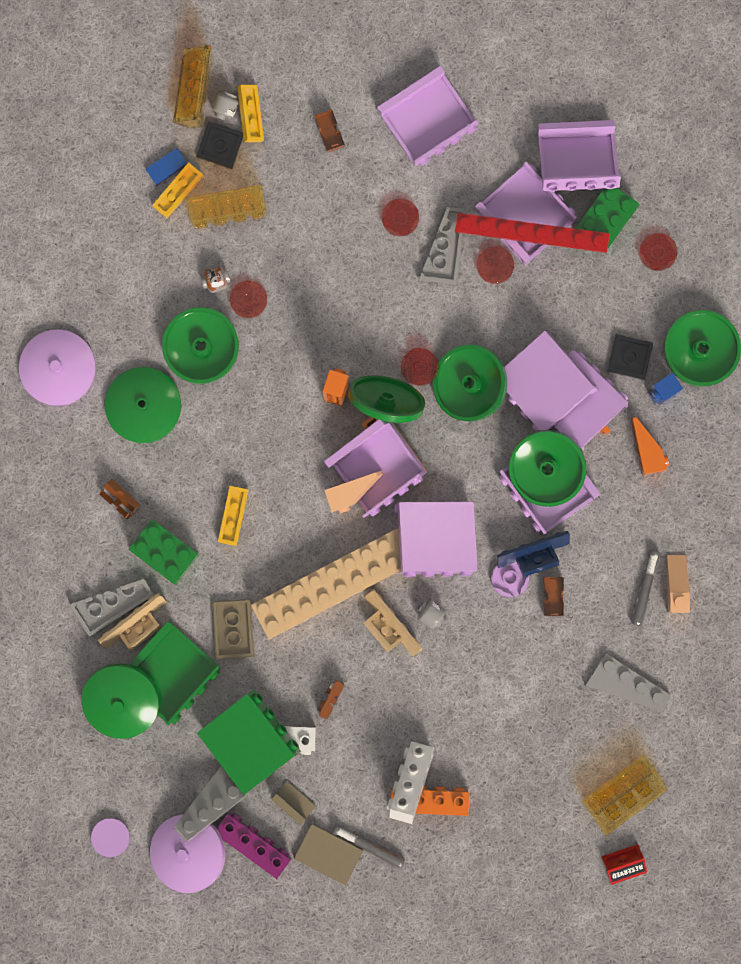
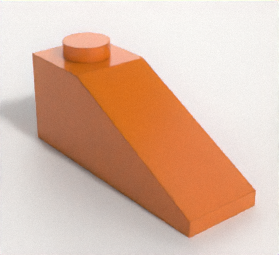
M632 418L631 424L642 476L666 471V466H669L667 455H664L663 450L638 418Z

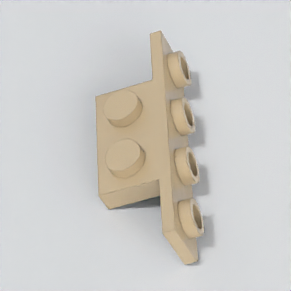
M372 590L364 597L376 613L363 624L387 653L400 642L413 657L422 650L418 640L411 636L407 627L397 619L394 611L388 608L380 594Z
M160 593L151 596L145 604L136 608L127 618L119 621L110 631L105 632L98 639V642L107 650L119 639H122L128 649L133 651L162 628L152 614L166 604L167 601Z

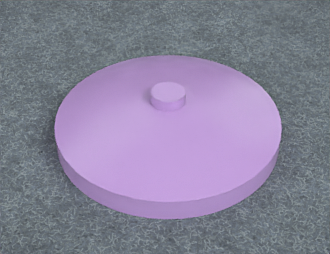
M49 330L38 334L25 346L19 361L20 379L27 392L36 400L52 406L71 404L83 397L90 389L96 372L95 358L88 344L78 335L66 330Z
M181 814L169 818L158 827L151 841L150 859L156 875L166 886L178 892L193 893L209 887L219 877L225 863V846L219 831L213 824L186 843L174 829L175 825L184 815Z

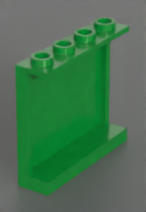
M170 621L166 622L129 664L144 671L156 685L159 694V710L157 715L167 725L171 723L175 725L182 717L180 713L183 709L188 710L195 701L192 699L197 694L200 696L208 688L206 683L210 679L214 681L219 676L220 672L218 670L221 668Z
M254 689L197 732L198 736L243 795L301 752L298 743L291 739L286 727L279 723L275 718L273 710L266 706L261 694Z

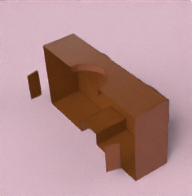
M329 110L314 115L326 152L345 147L340 130H335L337 122L333 111Z
M113 479L106 483L99 494L110 505L113 503L117 506L116 510L127 520L140 506ZM104 489L108 490L116 500L114 501L104 492ZM123 504L132 514L129 515L130 513H127L120 505Z
M544 577V593H548V600H544V616H564V577Z
M337 680L335 683H330L326 691L329 696L326 701H321L317 709L320 711L319 716L328 720L334 708L330 703L336 704L338 699L335 696L339 697L345 684Z

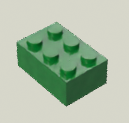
M604 188L575 229L610 233L609 249L640 204L618 188Z
M151 519L128 549L174 585L178 584L199 556L198 553L153 519Z

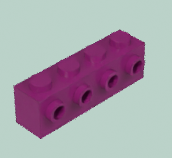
M228 813L217 828L222 839L277 879L290 862L291 858L288 857L290 853L282 847L277 849L273 846L274 841L269 837L264 836L262 838L257 834L259 830L251 824L247 827L242 823L243 819L236 813L232 815Z

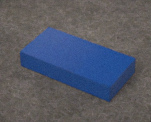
M176 148L147 167L146 171L157 186L184 168L187 162Z

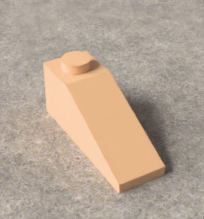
M379 471L324 490L331 511L338 510L339 514L349 511V506L356 504L383 475V472Z
M667 555L668 613L690 612L686 555Z

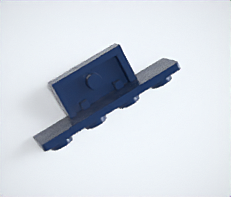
M568 531L558 532L553 536L538 539L536 542L527 545L523 544L509 551H503L497 555V567L499 569L517 563L523 577L558 566L559 559L554 549L570 544V534Z

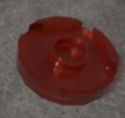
M402 198L394 199L384 207L382 224L391 235L397 237L407 236L413 233L418 226L419 211L409 200Z
M654 233L643 240L640 246L639 257L648 269L663 271L675 262L677 246L670 236L663 233Z
M491 246L485 249L477 260L479 276L490 284H501L507 281L514 270V259L511 253L499 246Z
M246 280L234 286L229 301L231 308L237 315L250 319L263 313L267 306L268 298L265 289L259 283Z
M414 348L402 358L401 373L410 384L417 386L427 385L438 374V359L428 349Z

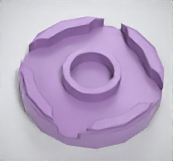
M517 563L499 569L496 564L492 570L491 582L496 592L502 596L514 597L523 593L527 588L529 576L523 577Z
M107 818L98 822L91 834V842L95 851L106 857H115L123 853L130 841V834L126 824L115 818Z

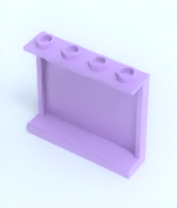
M441 66L377 107L378 113L415 167L428 163L430 161L429 157L434 154L436 156L442 154L446 150L445 147L449 144L453 146L460 142V137L464 134L470 135L474 133L479 123L478 120L473 118L454 90Z
M615 121L539 123L538 145L543 191L619 188L621 174L618 171Z
M527 162L474 208L479 216L566 228L571 226L577 219L574 209L570 206L567 207L563 203L564 199L558 192L543 191L542 179L537 174L538 170L533 164L529 165ZM501 239L524 266L548 246Z
M547 331L539 335L505 366L507 374L506 392L509 394L507 398L514 406L517 404L522 409L520 413L526 420L530 419L534 423L532 427L536 432L550 430L589 394L593 395L598 390Z
M573 349L568 355L598 390L593 395L589 394L552 428L571 437L583 451L584 446L624 407H628V398L623 392H617L613 388L614 384L608 378L604 379L600 375V370L595 365L590 366L586 362L587 358L581 352L577 353Z
M382 420L376 421L324 461L328 468L331 466L335 467L345 483L379 471L383 472V475L358 501L366 512L362 515L363 518L368 515L373 517L381 511V506L385 505L387 507L395 501L393 497L397 494L399 496L409 491V485L412 483L414 486L424 480L422 476L427 473L394 424Z
M509 465L499 471L501 475L498 477L504 487L508 485L511 490L509 494L515 502H520L523 506L520 508L526 518L530 516L534 522L531 524L537 533L541 532L542 535L601 495L586 474L581 490L570 501L553 507L539 506L527 501L517 492L510 479Z
M399 502L394 505V511L398 513L401 570L398 571V574H404V577H416V574H423V577H434V574H441L442 577L460 574L461 577L472 576L471 573L478 570L474 502Z

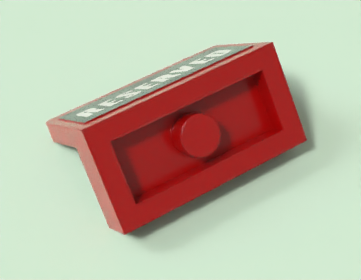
M638 844L601 856L611 885L647 873L645 859Z

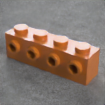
M424 786L415 814L468 816L469 791H465L464 787H454L453 791H449L443 786H434V790H427L426 786ZM391 788V798L393 799L395 793L392 792L393 788Z

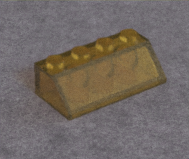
M210 45L185 48L183 50L173 123L187 128L202 127L213 57Z
M262 184L186 197L191 224L197 229L207 228L208 224L214 223L215 226L227 224L226 221L234 220L235 223L243 222L248 217L261 219L267 214Z
M642 755L581 802L607 836L668 789L655 768Z

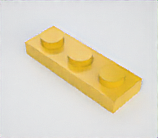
M239 85L237 90L244 142L264 141L257 85Z
M188 162L152 207L168 219L201 180L203 174Z
M229 486L218 538L219 543L237 546L249 492L248 489Z

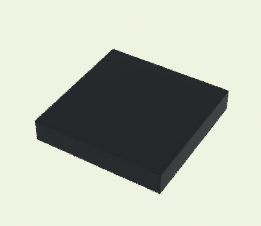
M208 121L196 157L233 169L243 140V132Z
M616 334L607 372L645 380L653 343Z

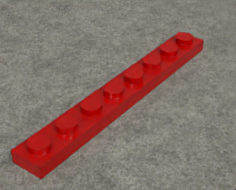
M464 213L457 214L455 233L607 253L610 233Z

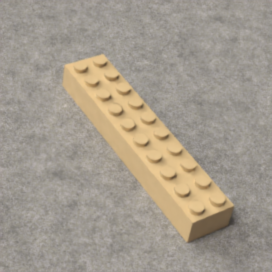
M399 528L252 604L251 606L268 639L270 640L398 573L401 570Z

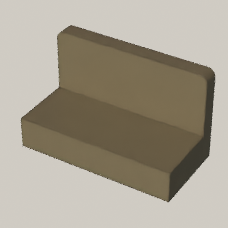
M286 782L271 799L300 825L315 808V805L289 782Z

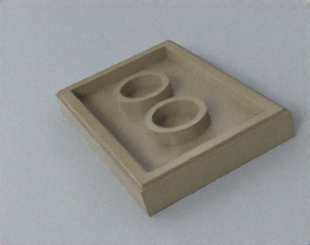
M251 599L212 602L216 659L254 657Z
M311 824L294 859L346 886L363 850Z

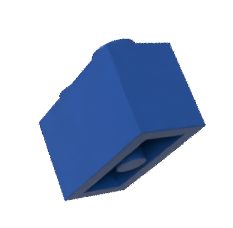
M671 373L649 389L651 392L649 396L654 403H658L660 406L683 390V387L675 375Z

